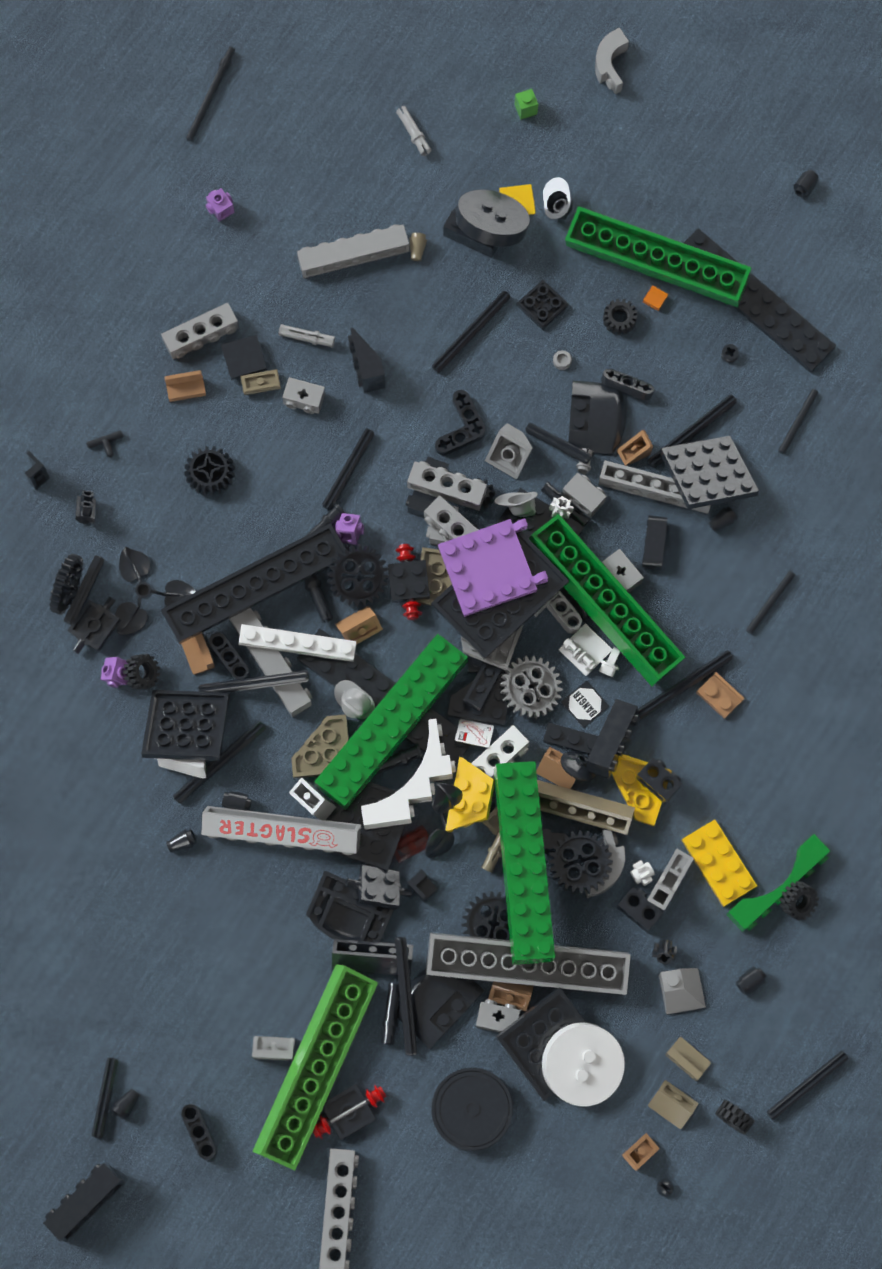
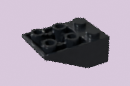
M350 328L351 335H348V344L353 357L358 386L363 388L364 393L385 389V374L380 356L354 328Z

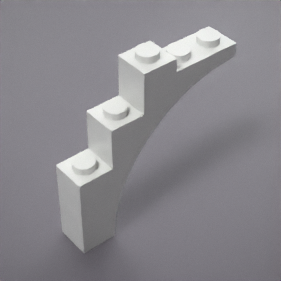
M436 719L429 720L427 750L414 776L404 787L390 797L377 803L361 806L365 830L412 823L411 817H415L413 805L409 804L432 801L435 789L434 783L430 782L453 779L452 773L456 772L455 762L450 761V755L442 756L445 755L444 743H440L439 736H443L441 724L437 725Z

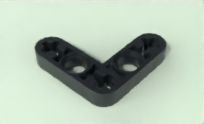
M457 390L452 398L453 405L464 427L441 436L436 440L435 450L440 455H448L481 440L485 436V425L465 390ZM458 396L464 398L465 407H463L460 400L457 401ZM466 411H472L474 413V417L472 419H466L464 417V413ZM474 422H475V425H476L477 429H481V430H480V434H477V432H474V426H473V423H474ZM458 434H462L466 439L464 442L459 443L455 440V437ZM443 442L444 445L448 444L447 449L444 450L442 447L439 448L440 443Z

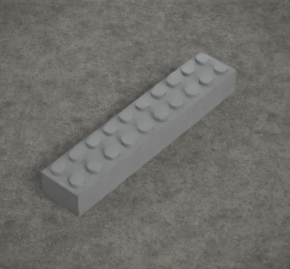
M430 933L426 974L627 995L631 954L554 945L555 959L553 962L512 965L511 945L508 940Z

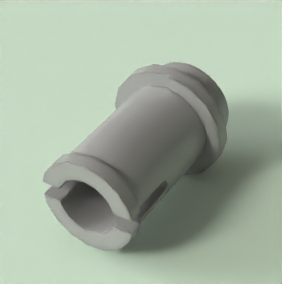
M588 450V453L592 456V450ZM579 461L576 465L577 471L581 474H587L591 470L590 461L588 464Z

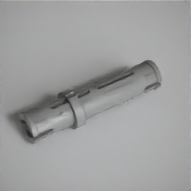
M402 106L404 114L400 108L396 113L411 136L412 143L416 144L421 156H426L424 148L428 154L431 152V148L425 141V135L423 132H420L407 107Z
M283 324L280 325L279 336L310 342L315 346L317 344L331 348L334 346L335 336L321 334L320 331L316 330L312 332Z

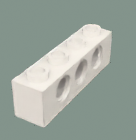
M513 725L471 764L495 780V767L490 766L489 761L497 759L499 763H515L513 760L518 755L522 757L529 750L527 748L529 741ZM511 746L514 751L507 754L503 751V748Z

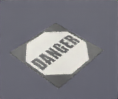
M585 681L561 701L583 728L609 707L588 681Z

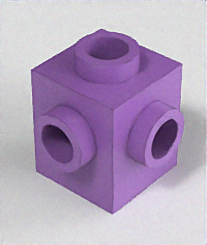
M222 188L211 191L206 197L207 204L205 206L211 215L214 214L219 222L235 213L230 194L228 192L225 193Z
M342 513L340 520L336 522L335 530L342 543L357 545L360 535L364 532V524L361 523L360 515Z
M119 657L106 658L100 680L107 682L108 686L118 688L119 685H127L128 680L124 679L127 675L123 674V671L126 670L124 664H128L126 660Z

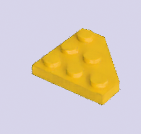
M623 754L622 757L619 756L617 769L611 775L627 805L635 807L634 819L654 826L662 801L636 779L637 774L648 762ZM655 769L648 770V774L651 777L658 776V772ZM664 782L662 784L665 790L667 788L668 782Z

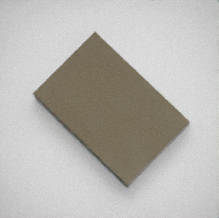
M422 547L420 560H426L430 598L415 601L423 605L432 606L431 603L452 583L440 551Z

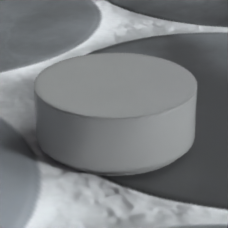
M563 350L556 352L553 357L554 366L559 370H566L570 367L571 355Z

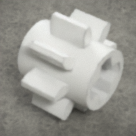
M563 496L558 499L554 498L549 506V510L552 511V517L559 514L563 519H569L570 513L574 509L573 506H570L571 500Z
M642 860L633 864L634 870L630 871L636 884L642 882L643 886L651 883V877L655 875L651 865L648 862L643 864Z

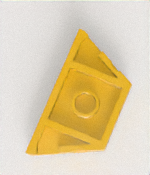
M459 757L454 786L462 791L463 797L458 805L449 810L445 829L447 832H453L454 829L463 826H470L475 822L488 820L495 786L494 779L464 758Z

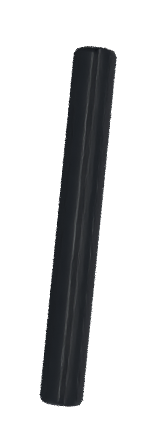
M368 428L364 430L322 503L323 508L329 511L332 510L333 505L336 503L374 436L372 430Z
M840 1051L770 1108L767 1111L768 1116L775 1120L845 1063L848 1060L846 1053Z

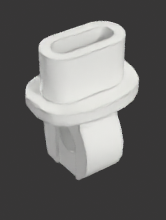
M614 647L608 660H601L600 663L602 665L599 672L613 677L615 671H619V667L615 664L620 654L618 648Z

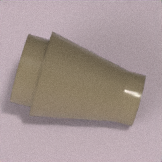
M412 233L409 238L411 260L422 261V255L427 243L426 235L423 233Z

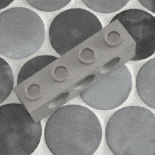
M226 303L162 333L161 336L170 356L174 359L185 356L191 350H198L208 342H215L225 334L234 333L239 328V325L230 305ZM217 322L222 323L219 327L213 326ZM200 330L205 331V333L202 335L197 334V332ZM183 338L189 339L185 343L180 342V340Z
M423 461L419 463L414 462L407 481L409 489L434 497L440 495L444 500L480 511L487 491V484H484L480 479H468L461 473L453 474L445 468H434ZM427 476H433L435 478L431 482L425 480ZM451 482L453 485L451 487H444L443 483ZM467 487L471 491L468 493H463L461 489Z

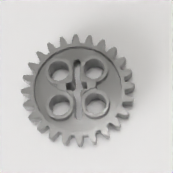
M525 656L523 661L518 658L516 664L512 662L509 664L510 668L504 670L507 674L501 676L505 681L501 682L500 686L505 687V689L500 693L506 694L503 701L509 700L508 708L514 706L513 713L519 710L520 717L527 713L528 719L532 717V714L535 718H538L540 714L545 716L547 714L546 710L551 712L553 710L552 706L558 705L555 700H559L561 696L557 693L563 689L557 687V685L561 684L562 681L556 680L560 674H553L555 667L548 668L549 661L543 664L542 658L536 661L535 656H532L529 661L528 657ZM532 671L538 673L539 679L532 676ZM515 678L522 681V686H518L515 683ZM540 688H544L547 691V696L541 694ZM524 695L530 698V704L524 701Z

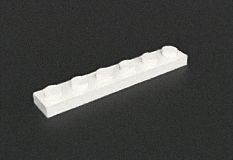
M243 624L241 625L239 645L354 661L356 641Z

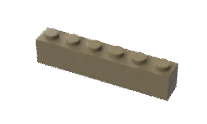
M537 780L540 811L628 835L635 807Z

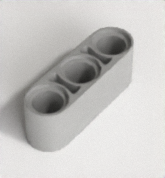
M559 591L546 607L566 632L575 634L581 627L582 618L561 591ZM562 605L566 610L559 612L556 607ZM575 620L578 625L572 627L568 624V621Z

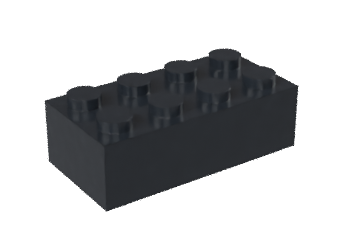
M105 1163L97 1164L90 1171L92 1175L86 1180L83 1178L75 1186L77 1190L71 1195L68 1193L60 1201L62 1205L55 1210L53 1208L46 1214V1220L43 1224L59 1241L66 1242L126 1183L110 1165Z

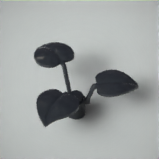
M124 547L119 559V571L121 576L128 582H133L138 578L139 582L135 592L139 597L137 599V606L132 602H125L117 608L115 616L121 620L117 626V633L121 635L132 634L145 626L147 612L139 609L142 599H148L152 594L166 596L164 602L166 606H169L196 591L188 583L181 580L169 581L165 586L166 593L152 590V587L142 582L141 578L150 570L148 557L140 551Z
M436 783L432 807L435 812L440 814L444 830L436 829L429 836L425 848L426 857L431 858L443 855L454 844L455 837L453 833L445 830L447 822L444 813L449 814V810L458 805L463 797L462 791L454 785L447 783ZM492 798L489 814L494 810L496 806V800L494 798Z

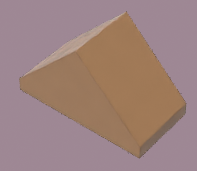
M642 430L618 448L617 452L624 465L628 466L651 455L653 445L646 431Z

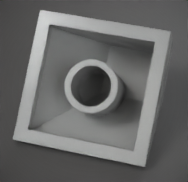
M507 423L499 430L485 461L511 477L518 479L533 448L523 432Z
M698 968L677 969L659 974L666 1015L706 1008Z

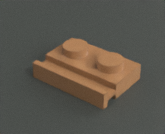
M717 672L697 691V694L724 719L744 700V697Z

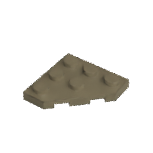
M346 715L326 716L316 731L310 735L300 750L291 758L294 779L319 776L348 742Z

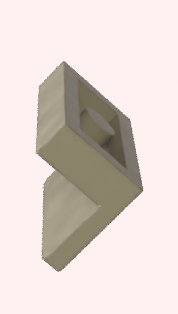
M682 1037L665 1054L694 1081H697L711 1064L708 1059Z
M665 1080L648 1106L676 1127L682 1129L699 1103Z

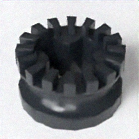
M733 344L724 346L721 353L722 359L727 363L734 362L739 354L738 348ZM727 350L730 352L734 351L733 357L726 355Z

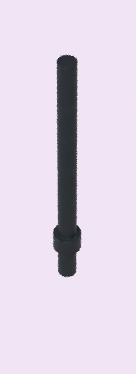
M229 46L225 56L221 58L219 62L220 67L186 136V140L193 141L222 77L231 65V58L235 48Z

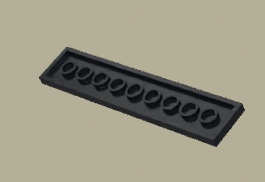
M699 228L684 242V244L738 262ZM751 273L739 306L733 307L811 373L835 349L836 345Z
M330 523L161 609V612L178 643L181 644L329 568L328 565H334L331 559L339 558L336 552L344 553V545Z
M319 629L315 634L317 636L331 637L322 629ZM299 654L297 657L299 662L334 687L340 681H352L372 697L375 708L396 684L356 654H354L353 662ZM430 708L405 739L414 745L418 743L420 749L426 753L429 739V720L436 719L437 725L441 724L443 736H439L440 743H444L445 755L442 756L450 755V761H454L456 766L459 762V757H463L472 744L455 741L458 727Z

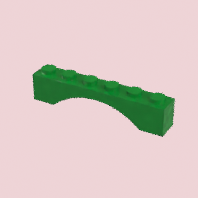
M813 834L797 849L793 869L781 886L764 896L742 899L726 915L742 932L746 929L750 931L758 924L755 920L760 916L766 917L772 911L770 907L774 903L777 905L781 903L780 898H784L782 892H787L785 888L787 886L791 887L790 884L792 882L796 884V881H799L803 876L807 879L814 872L813 867L817 863L821 866L829 858L827 854L830 850Z

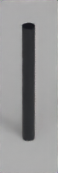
M812 389L783 440L778 450L779 453L785 454L819 393L816 389Z
M788 571L747 627L746 631L749 634L755 631L794 578L795 574L792 571Z

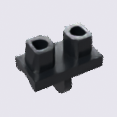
M83 490L82 495L77 496L75 520L79 523H94L96 499L93 498L94 492Z

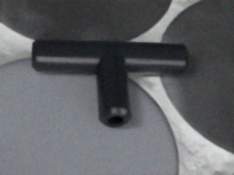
M119 430L86 442L87 447L91 449L103 444L107 457H112L114 453L110 442L122 438L123 433Z

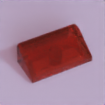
M423 825L401 836L397 850L407 854L400 857L396 850L395 857L399 863L426 848L429 835Z

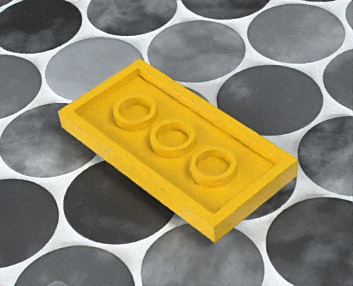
M716 820L711 821L681 840L723 907L757 887V884Z

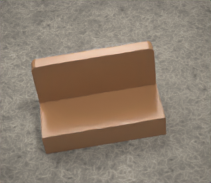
M201 370L164 377L169 402L206 396Z
M369 606L335 624L344 640L356 641V644L383 630L376 614Z
M202 633L181 643L193 675L215 668Z
M549 747L536 773L558 786L571 789L576 779L567 774L562 768L560 759L563 754Z
M493 981L488 1000H493L503 1005L517 1006L516 1009L527 1011L534 985Z

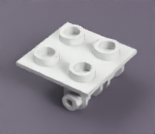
M586 623L570 639H566L563 643L564 645L559 649L585 676L612 651V648Z

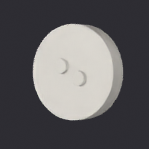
M574 1023L560 1029L549 1040L543 1053L542 1071L549 1088L562 1100L576 1106H592L609 1098L618 1088L624 1073V1056L617 1040L603 1028L591 1023Z

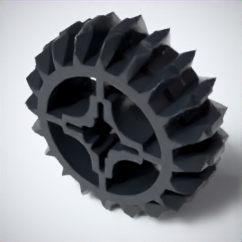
M205 446V451L198 448V454L192 452L193 458H187L189 464L184 465V468L187 470L184 472V475L187 477L186 482L190 484V488H196V493L198 494L203 490L204 496L208 492H210L211 496H214V491L221 494V488L227 490L226 484H232L230 478L235 477V474L232 472L235 470V466L232 465L233 460L229 458V454H223V449L221 448L216 451L215 446L211 450H209L208 446ZM211 459L218 460L223 465L212 463ZM205 460L202 466H198L199 463ZM209 464L210 468L212 469L210 473L211 477H209V474L207 473L209 469ZM222 475V477L219 480L214 482L217 476ZM196 477L205 478L208 480V483L201 482Z

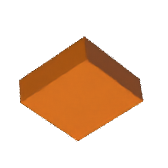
M652 285L643 299V303L659 311L668 294Z

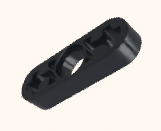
M613 369L604 370L601 382L604 385L642 400H650L654 392V387L650 383Z

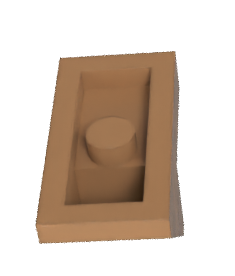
M646 1133L624 1152L622 1156L636 1171L660 1148Z

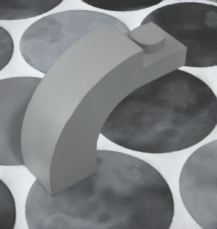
M620 27L604 37L598 46L595 60V73L599 83L606 81L607 87L610 90L612 89L615 94L622 91L623 82L614 70L611 62L616 56L628 50L629 43Z
M603 830L602 836L605 845L609 846L607 852H612V856L608 858L613 860V864L609 865L612 868V872L607 873L609 880L603 879L604 886L597 884L598 891L592 887L590 894H588L585 889L587 898L600 895L609 890L616 883L623 870L625 862L624 846H615L618 845L616 834H612L611 830Z
M676 849L650 894L648 901L665 910L694 858Z

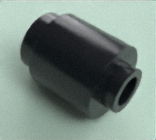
M812 170L803 172L793 185L795 194L799 197H808L818 183L819 177L817 173Z
M234 791L225 792L222 807L245 811L250 810L252 799H249V794Z
M753 966L738 977L739 980L736 981V985L744 995L747 993L751 994L766 983V975L761 968L756 969Z

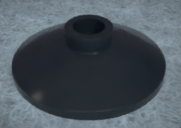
M573 751L562 755L560 759L561 766L571 777L581 781H590L596 776L595 773L587 771L588 757Z

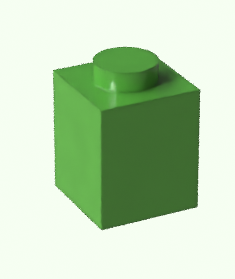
M532 89L515 94L514 105L520 120L538 114V102Z

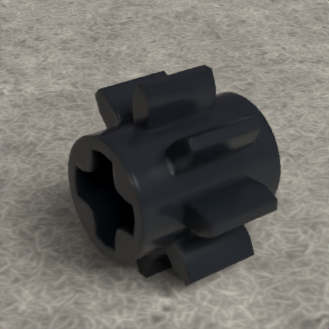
M661 939L658 943H654L652 957H657L658 963L668 964L671 960L675 961L677 946H673L672 941Z

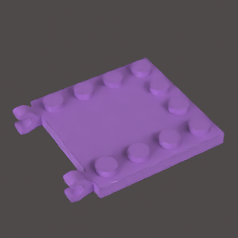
M509 519L438 544L464 617L536 592V585L548 582L546 571L532 577L516 535L517 532L528 529L526 519H521L514 524Z

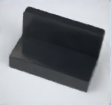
M28 451L26 454L33 466L25 472V475L31 486L37 490L50 477L44 465Z

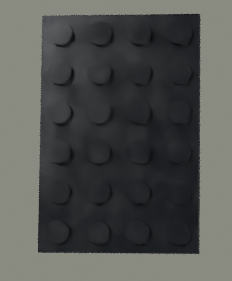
M517 532L516 535L532 577L546 571L548 582L536 585V592L465 617L452 585L431 603L484 660L569 583V580L522 532Z

